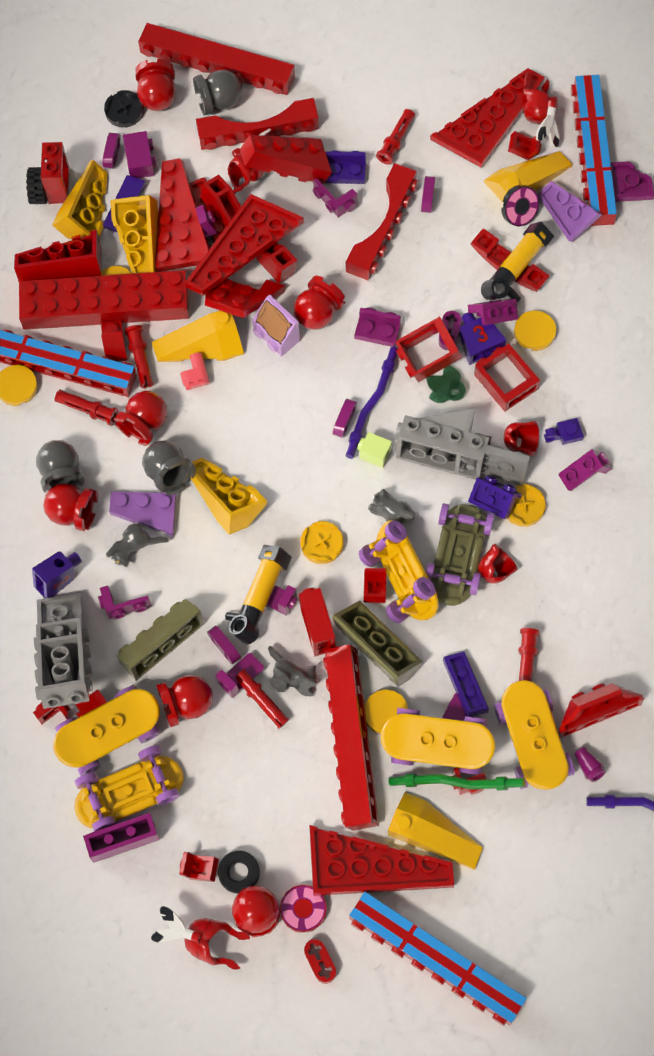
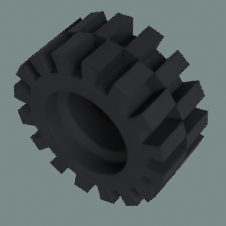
M28 167L26 190L29 204H47L48 200L41 181V167Z

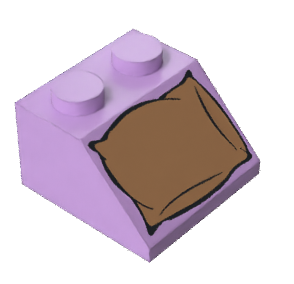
M268 295L252 319L253 333L259 339L263 338L267 342L269 349L274 353L277 352L282 357L300 342L299 322L271 295Z

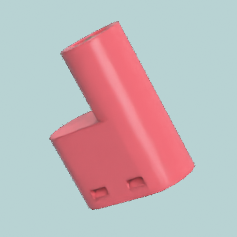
M202 353L190 355L193 369L180 373L186 390L210 384Z

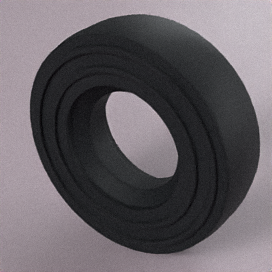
M230 852L219 863V881L226 890L238 894L249 886H255L259 880V864L255 857L248 852ZM237 863L244 864L248 869L247 877L241 881H236L230 876L231 867Z

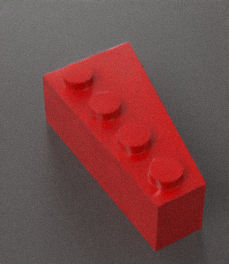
M249 135L240 148L245 167L268 173L275 171L282 177L287 178L288 175L297 177L298 181L305 183L307 180L313 182L317 178L324 184L332 173L322 139Z
M97 229L89 231L90 235L80 237V235L72 237L71 241L65 243L57 241L45 249L40 246L15 254L14 270L18 282L101 275L102 247Z

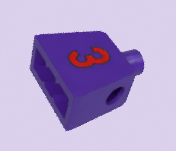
M467 312L461 317L465 325L460 327L459 337L469 365L478 362L483 357H489L496 348L506 345V338L494 324L482 325L481 318L476 319L473 313Z
M61 551L53 554L32 568L33 587L43 598L54 597L74 580V568L82 563L81 558L76 552L67 557Z

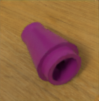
M585 747L579 749L574 754L586 779L595 782L605 775V765Z

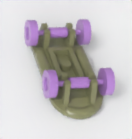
M442 504L438 524L443 526L434 564L428 563L426 570L429 580L435 587L440 603L455 606L465 602L470 595L476 596L481 574L477 573L485 536H490L495 514L488 513L486 518L480 509L472 505H457L449 510V504Z

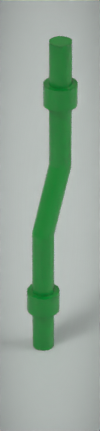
M409 773L405 776L389 777L388 779L390 786L406 785V787H417V785L446 784L470 790L497 789V791L508 790V788L526 786L525 778H507V776L487 780H468L443 774L417 775L416 773Z

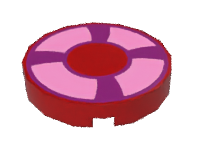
M295 886L288 890L281 900L280 913L282 920L294 932H312L321 926L326 917L327 906L323 895L313 896L312 886Z

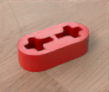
M317 939L308 941L304 947V953L316 979L322 984L331 983L336 977V969L324 944ZM311 945H315L316 948L321 947V950H319L320 960L317 961L314 954L309 955L308 952L311 951ZM321 963H324L326 969H332L329 973L330 977L327 979L325 976H319L322 972L319 965Z

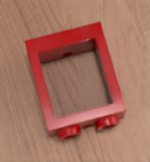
M43 142L41 181L48 203L62 204L69 195L70 167L63 142Z
M440 316L395 341L398 346L396 352L400 360L403 361L405 359L408 364L405 367L410 378L415 377L418 383L463 358ZM439 332L449 353L417 370L407 350Z
M509 343L504 347L496 348L492 355L487 358H481L475 364L474 376L504 412L539 389L540 379ZM505 357H508L526 381L505 394L486 370Z
M312 587L303 590L302 593H299L300 609L313 654L316 657L325 654V649L336 647L335 635L321 589Z

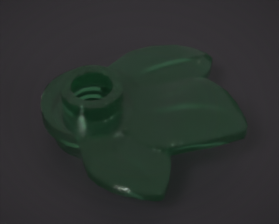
M450 365L445 367L443 376H428L426 378L428 387L433 391L429 396L430 400L436 403H445L449 400L459 401L465 396L466 388L460 382L461 375L454 367ZM455 389V390H458L459 392L455 394V393H452L451 391Z

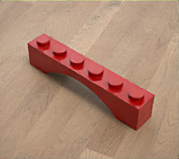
M314 98L294 101L280 114L258 122H233L214 115L197 118L196 125L201 150H212L216 147L244 143L249 135H260L269 128L271 131L265 136H290L299 132H311L319 129V118Z
M396 163L393 164L386 178V191L389 198V208L386 217L371 236L353 246L345 262L347 273L365 280H369L371 274L376 273L379 265L378 260L380 257H384L387 249L385 245L388 240H392L395 233V225H399L401 222L402 210L408 207L411 199L410 194L417 189L419 182L416 179L417 171Z
M219 174L203 184L201 199L227 226L241 208L232 188ZM275 243L256 257L257 261L278 283H281L295 273L298 262L284 245Z

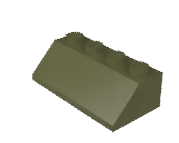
M186 599L182 602H176L170 608L169 613L158 617L153 622L152 627L147 631H141L136 636L134 642L130 645H124L119 650L117 655L119 663L137 681L204 625L201 610Z
M361 601L333 615L332 618L335 626L398 687L410 680L423 661Z

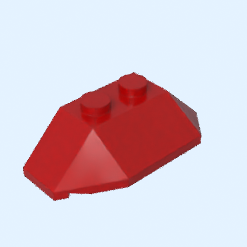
M604 683L592 688L593 691L586 694L579 692L571 697L572 700L569 702L558 731L559 737H565L642 705L644 701L643 695L613 683L606 686Z

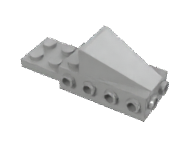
M472 409L422 418L405 415L403 423L399 422L396 429L395 446H397V459L474 480L480 477L481 474L523 485L530 456L521 452L508 451L499 446L488 445L489 437H485L480 433H471L475 410ZM454 458L455 461H449L448 459Z
M81 593L38 599L36 637L33 638L34 647L37 651L34 654L37 670H35L36 683H38V686L35 687L37 700L42 701L44 709L90 701L89 692L93 691L90 677L92 674L91 664L88 658H91L89 645H86V642H90L88 629H84Z

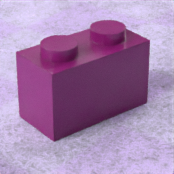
M147 131L124 134L123 140L130 176L135 178L154 176L153 168H156L157 164L155 155L151 156L150 152L154 150L152 138L148 139Z

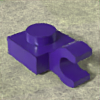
M578 418L557 422L556 428L546 429V434L543 435L546 443L561 440L562 445L582 441L584 438Z

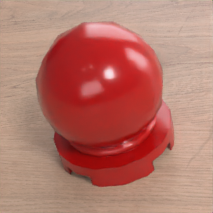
M157 59V62L148 63V60H144L135 68L139 101L148 110L162 111L167 109L175 100L176 86L173 81L175 79L173 64L164 59Z
M317 275L313 276L308 282L309 289L298 295L294 303L295 318L300 325L310 330H317L327 326L331 322L335 310H340L346 303L343 301L345 295L334 283L328 285L322 281L324 277Z
M145 390L129 398L125 408L126 413L119 412L114 420L117 421L116 427L125 436L130 438L132 435L139 439L138 444L148 446L153 439L152 432L157 431L165 423L167 405L161 396L153 391Z
M58 484L51 487L45 494L44 512L49 520L57 525L70 526L74 524L76 530L85 532V530L90 529L96 513H92L94 503H98V492L89 488H85L82 492L80 488L72 484Z
M182 676L175 680L171 687H167L165 682L156 685L163 704H167V707L163 709L170 727L179 725L178 719L181 717L188 720L201 717L208 712L212 705V689L199 676Z
M249 886L241 890L235 897L232 904V916L238 929L254 938L270 934L277 927L280 919V907L275 895L268 888Z

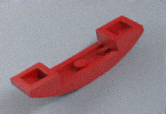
M484 228L470 244L496 270L511 253L498 244L499 239ZM532 264L531 266L527 265L515 282L525 288L538 292L550 275Z

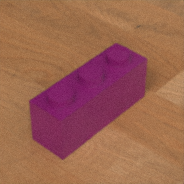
M150 813L83 835L89 858L93 863L160 840Z

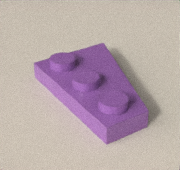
M550 181L537 194L568 241L571 242L577 239L602 215L555 181Z
M111 491L110 515L145 525L153 530L165 532L172 537L174 536L176 494Z

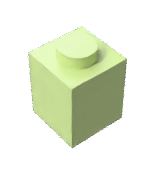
M368 432L365 439L361 438L357 450L360 452V459L383 468L392 450V441Z

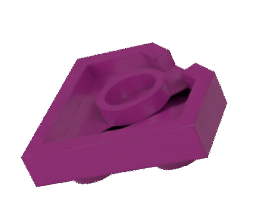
M629 161L610 162L615 202L653 200V183L649 175L639 172L635 169L636 166Z

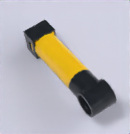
M542 221L528 226L522 234L524 237L489 280L483 282L481 294L486 300L501 299L507 295L511 299H516L517 303L521 300V297L511 285L542 247H546L554 238V235Z
M263 545L258 556L261 563L240 612H227L225 614V619L231 621L229 624L230 633L244 644H251L258 638L260 633L258 624L281 570H287L292 556L279 546Z

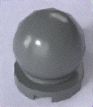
M227 69L216 70L210 73L206 79L202 75H197L193 78L195 94H200L202 103H199V107L203 115L212 114L214 107L220 110L229 109L236 105L241 98V81L233 72Z
M52 440L40 448L36 456V466L41 476H43L40 482L44 493L49 491L51 487L62 483H69L74 486L77 484L82 486L84 484L83 472L78 468L79 457L71 444L64 440Z
M167 440L156 441L146 448L142 458V466L146 475L154 480L156 488L161 493L166 492L167 495L177 494L186 488L185 483L190 477L194 478L195 465L183 455L177 445Z

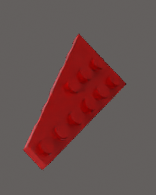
M527 68L511 79L503 88L495 90L490 97L482 99L463 112L461 117L452 123L449 122L444 125V128L439 132L431 134L430 140L482 168L522 113L523 106L528 101L523 93L526 73L530 72L531 76L529 89L538 90L544 83L545 77Z
M181 158L162 161L155 269L158 272L197 266L210 248L204 234V229L199 223L194 194L190 188L187 171Z
M250 194L186 280L185 287L204 296L303 224L304 217Z
M309 825L313 896L454 888L453 864L450 861L427 855L421 856L410 853L408 850H398L381 843L354 836L348 837L335 831H325Z

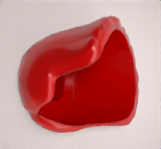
M531 421L509 424L503 436L505 446L510 451L534 456L539 446L540 428L538 423ZM518 437L522 440L520 447L517 446Z
M497 544L492 545L478 565L479 574H481L484 580L492 584L504 581L518 570L512 558Z

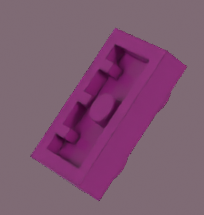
M500 299L467 305L468 313H477V317L481 316L482 325L518 320L516 299Z
M360 308L354 339L395 347V341H397L401 327V316L393 312H380L374 308Z

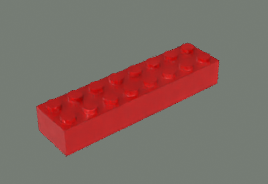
M186 271L19 281V320L23 330L101 325V323L121 320L122 323L189 319L188 288L185 287L187 280Z

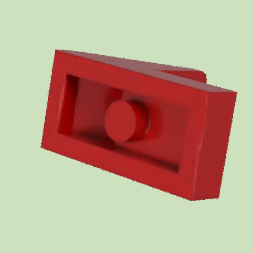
M116 320L101 323V337L105 356L116 362L127 361L122 321Z

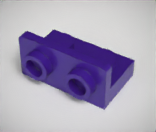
M326 151L332 173L325 183L365 184V152Z
M486 475V477L476 478L468 502L503 519H508L515 499L521 498L522 493L516 491L517 488L506 483L503 485L498 482L496 477Z

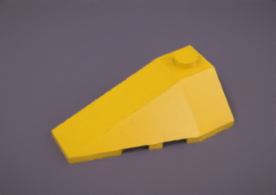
M560 151L499 169L486 178L484 183L503 201L505 194L514 186L525 185L537 191L571 168L572 163Z
M94 160L90 161L59 209L52 224L66 238L72 239L76 235H80V237L90 235L89 231L96 229L99 237L102 233L104 223L102 221V213L105 211L103 195L106 194L108 172Z
M150 195L111 200L112 222L118 232L120 243L125 250L126 259L132 274L156 272L158 200Z
M223 311L210 313L151 342L158 362L184 361L190 359V355L199 352L202 353L203 359H217V361H225L244 354L233 316Z
M204 458L192 461L196 472L194 478H190L217 522L229 535L247 528L267 505V500L253 486L243 485L239 482V478L235 476L229 477L222 472L220 467Z
M404 792L388 828V836L475 870L483 847L426 800Z

